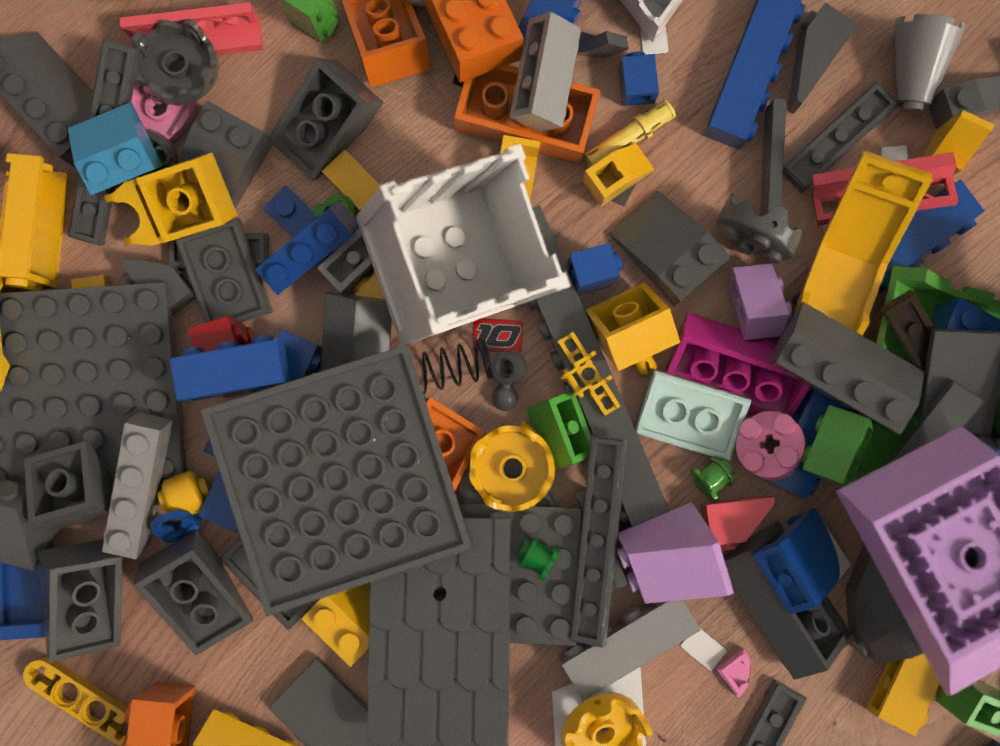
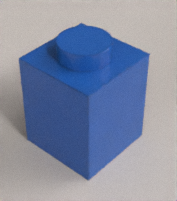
M637 51L622 57L618 69L622 107L654 104L659 94L655 54L645 55L644 52Z

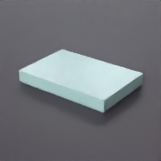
M654 369L634 428L639 435L730 462L736 445L737 435L740 432V425L745 420L752 400L746 396Z

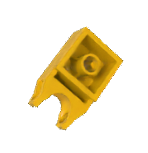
M212 152L125 181L114 192L104 195L106 203L124 202L130 204L139 215V228L129 237L123 239L126 246L133 244L153 246L223 225L238 216Z

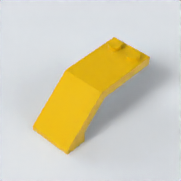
M863 150L820 240L792 317L801 302H805L863 336L869 325L870 312L887 265L933 180V174Z

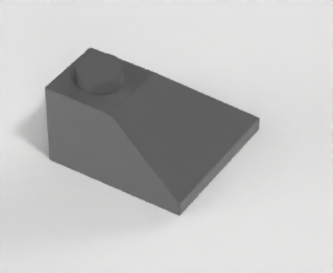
M0 477V562L34 571L39 564V551L48 549L61 529L53 531L29 525L26 484Z

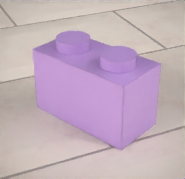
M772 263L732 268L729 293L744 340L782 336L787 323L792 319L791 304L789 301L785 302L783 296L781 276H776Z

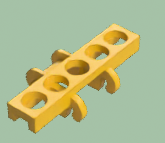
M574 332L557 341L574 368L570 372L568 369L563 370L565 375L560 377L561 380L566 378L575 393L572 394V398L577 395L579 398H582L584 396L582 392L587 389L603 416L619 408V402L606 384V382L613 379L612 376L609 375L603 379L590 358L597 355L596 351L594 350L587 354ZM568 339H572L577 346L573 352H569L564 344ZM582 354L583 358L576 362L573 358L574 355ZM585 368L593 369L595 372L594 379L590 381L585 380L582 376V371ZM573 373H577L585 387L580 388L572 375ZM602 386L604 388L603 393L597 395L594 390ZM605 396H608L613 403L610 409H606L601 402V399Z

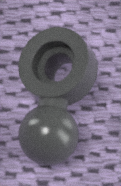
M507 350L496 354L491 361L494 379L500 383V386L493 391L492 402L497 409L502 411L511 410L516 406L518 394L513 388V383L520 381L526 372V363L522 355L516 351ZM509 361L514 365L513 372L509 369Z

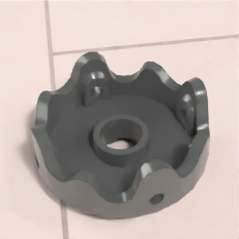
M186 19L184 23H176L169 20H160L157 23V27L151 33L144 34L138 31L133 35L131 40L132 47L141 49L136 79L146 94L156 101L176 106L190 104L201 99L214 86L219 70L218 56L213 44L195 21ZM175 60L185 62L184 68L177 72L168 70V67Z
M733 193L729 195L716 220V226L723 236L734 242L733 248L746 255H751L753 252L777 264L781 260H789L795 255L804 233H802L801 228L794 227L790 229L788 227V211L785 207L779 205L774 207L767 215L758 216L754 213L752 201L745 200L736 205L737 196Z

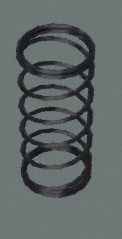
M485 338L476 339L474 343L476 378L463 346L460 343L457 345L459 383L443 347L440 348L441 386L437 381L427 353L423 351V394L427 391L426 362L437 388L443 390L445 383L443 355L454 383L460 387L462 383L460 349L474 382L477 383L479 381L478 346L482 353L487 379H493L494 376Z

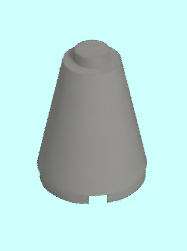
M916 14L911 22H904L905 16L896 19L894 26L896 98L898 103L903 104V110L921 112L924 106L932 104L964 34L966 24L963 21L958 26H955V18L932 14Z

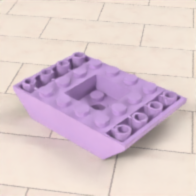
M960 426L836 491L943 690L948 696L955 694L1000 668V455L964 427ZM970 547L977 552L979 557L978 564L973 569L966 564L964 559L965 552Z

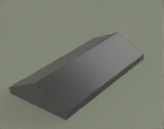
M332 292L326 293L320 372L390 350L392 318L385 299Z

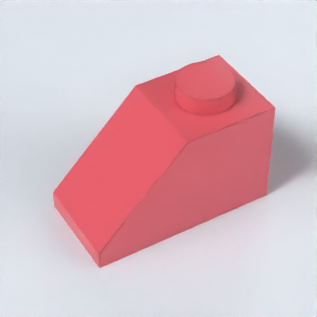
M763 495L721 500L715 503H700L702 518L718 540L721 551L736 549V543L746 542L774 506L775 501L774 497Z

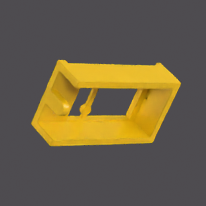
M7 153L6 162L11 164L10 171H6L9 181H5L0 218V278L5 279V285L19 287L27 292L43 291V288L56 289L70 174L53 172V165L43 163L44 158L41 156Z

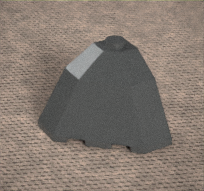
M863 544L845 588L848 628L855 637L852 640L853 645L863 657L869 656L879 663L911 659L923 654L919 643L868 549Z

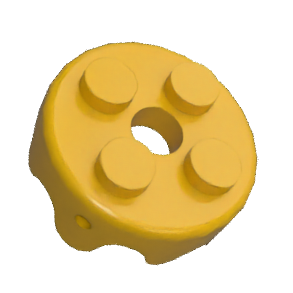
M521 426L498 427L478 440L471 450L469 471L471 484L481 496L483 502L491 508L503 511H522L540 502L551 489L556 469L553 453L546 441L530 429ZM511 458L518 459L523 467L521 475L517 478L508 477L504 471L505 463Z
M603 693L589 697L570 713L563 725L561 742L562 746H643V735L645 737L651 736L652 729L639 707L631 698L619 693ZM608 727L606 731L598 732L600 729Z

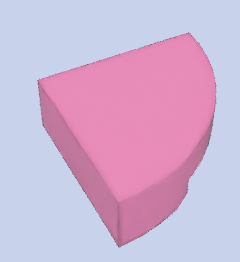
M740 648L715 667L734 694L740 697L748 686L751 666L750 659L743 648Z

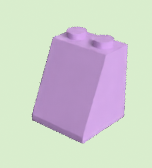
M692 502L618 533L621 547L616 549L623 568L629 567L630 572L625 574L632 592L639 591L645 603L722 597L734 594L720 544Z

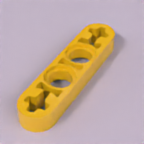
M41 657L30 662L25 667L23 680L29 689L112 743L122 746L123 740L127 737V734L121 733L123 729L121 724L125 722V711L127 708L125 704L58 661L49 663L47 657ZM41 667L46 669L44 675L47 678L43 680L38 679L40 673L36 670ZM60 676L61 679L55 683L53 680ZM65 683H72L76 686L77 697L75 700H67L63 696L62 688ZM93 701H99L105 706L106 713L103 718L98 719L91 715L90 705ZM114 713H117V716L112 719L114 722L107 725L106 722L114 716Z

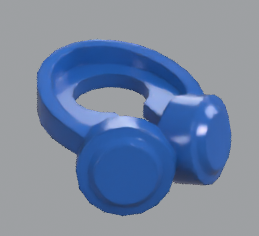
M175 510L154 518L151 522V528L156 537L161 538L167 543H175L183 538L185 534L188 535L196 529L198 531L202 518L198 514L193 515L188 511ZM174 519H181V521H180L179 523H178V522H169V523H165L164 525H162V523H163L164 521L174 520Z

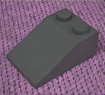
M318 58L268 138L312 180H317L323 174L322 170L344 149L346 150L368 127L384 102L338 60Z
M206 101L188 132L178 163L212 152L233 205L236 208L273 143L263 131Z
M659 191L609 234L673 306L681 302L731 257L707 230Z
M197 529L139 563L134 581L135 588L195 655L253 622L251 613L218 555Z
M104 540L39 551V590L49 663L120 646L123 557L102 552Z

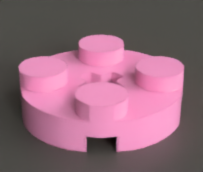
M138 82L134 85L131 102L144 128L159 132L171 143L175 142L189 128L194 116L195 103L192 102L178 106L166 104V112L155 116L154 105H162L163 103L147 95Z
M766 411L756 414L741 423L740 432L736 439V452L740 462L749 472L765 480L784 479L795 472L794 469L802 462L807 448V439L804 431L791 416L781 412ZM773 437L775 441H780V446L775 447L774 453L769 454L768 450L763 448V444L767 442L768 438Z

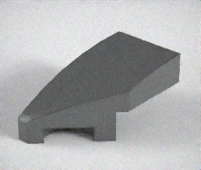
M604 31L597 36L581 32L579 49L576 55L607 57L629 49L627 36L609 31Z

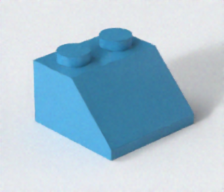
M132 102L68 128L73 161L90 195L102 192L163 166Z

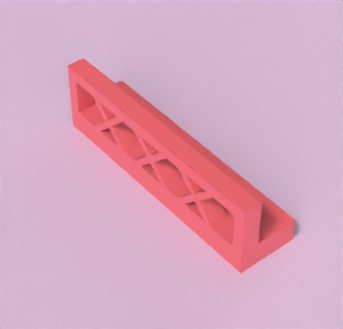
M251 2L119 18L120 28L130 37V43L136 32L151 33L157 27V23L160 20L184 23L186 19H191L200 26L206 37L213 44L217 55L264 50L261 21Z
M954 152L897 161L933 174L930 186L944 184L946 196L933 197L925 193L916 211L957 205L958 196L953 181L956 167ZM855 168L812 175L811 195L817 226L829 224L833 213L823 214L821 203L828 201L839 203Z

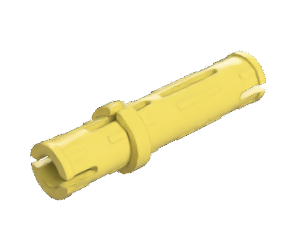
M664 99L643 115L637 114L633 117V121L623 129L583 154L588 166H593L616 150L635 144L644 138L649 139L653 136L655 130L676 117L675 110Z

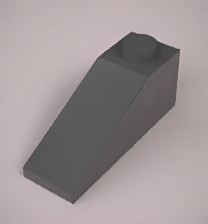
M826 2L818 13L811 10L800 26L805 31L797 41L788 111L792 114L805 101L858 25Z
M1000 76L974 79L942 89L935 95L932 104L928 106L935 128L938 129L962 110L982 119L1000 114Z

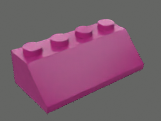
M687 312L678 332L680 343L673 346L665 369L667 373L749 397L752 401L747 413L752 415L766 411H776L792 417L810 388L766 362L777 341L768 338L744 340L741 329Z

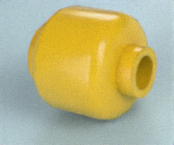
M186 471L165 479L162 483V490H159L157 495L164 513L183 510L194 515L201 512L211 488L206 477L199 478L194 471Z

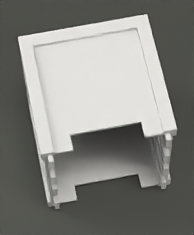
M521 144L509 147L499 155L397 185L396 181L381 185L357 214L356 220L401 346L570 287L566 273L561 272L556 255L548 256L523 183L529 180L523 162L526 157Z

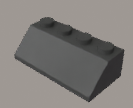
M38 32L0 39V94L59 158L76 168L73 161L68 128L89 120L94 92Z
M801 302L766 361L852 412L870 418L876 426L895 434L901 435L920 403L924 371L805 302Z
M776 521L748 538L746 542L737 545L736 549H732L728 553L724 561L730 581L743 599L744 605L750 610L764 636L768 638L780 657L782 664L787 668L793 679L796 680L828 671L852 634L827 596L818 607L791 615L788 613L752 555L758 548L774 543L785 532L779 521Z

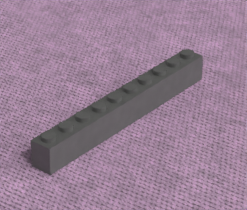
M540 205L535 206L532 210L548 256L556 255L561 272L566 273L570 287L528 302L531 310L538 309L542 321L537 322L543 339H550L555 351L550 353L557 371L568 369L570 372L574 369L557 343L560 339L574 332L587 354L594 350L596 351L597 355L590 358L601 377L604 379L609 375L612 376ZM568 339L564 343L569 352H573L577 348L572 339ZM578 353L573 358L577 362L583 358V355ZM585 368L582 371V376L585 380L590 381L594 379L595 372L591 368ZM573 373L572 375L580 388L585 387L577 373ZM613 378L606 382V384L619 402L620 407L608 415L603 416L587 389L582 392L584 394L582 398H579L578 395L576 397L591 435L628 439L619 520L622 525L628 524L629 528L670 510ZM568 381L563 383L566 393L573 391ZM600 386L594 391L597 395L603 393L604 388ZM608 396L601 399L606 409H610L613 406Z

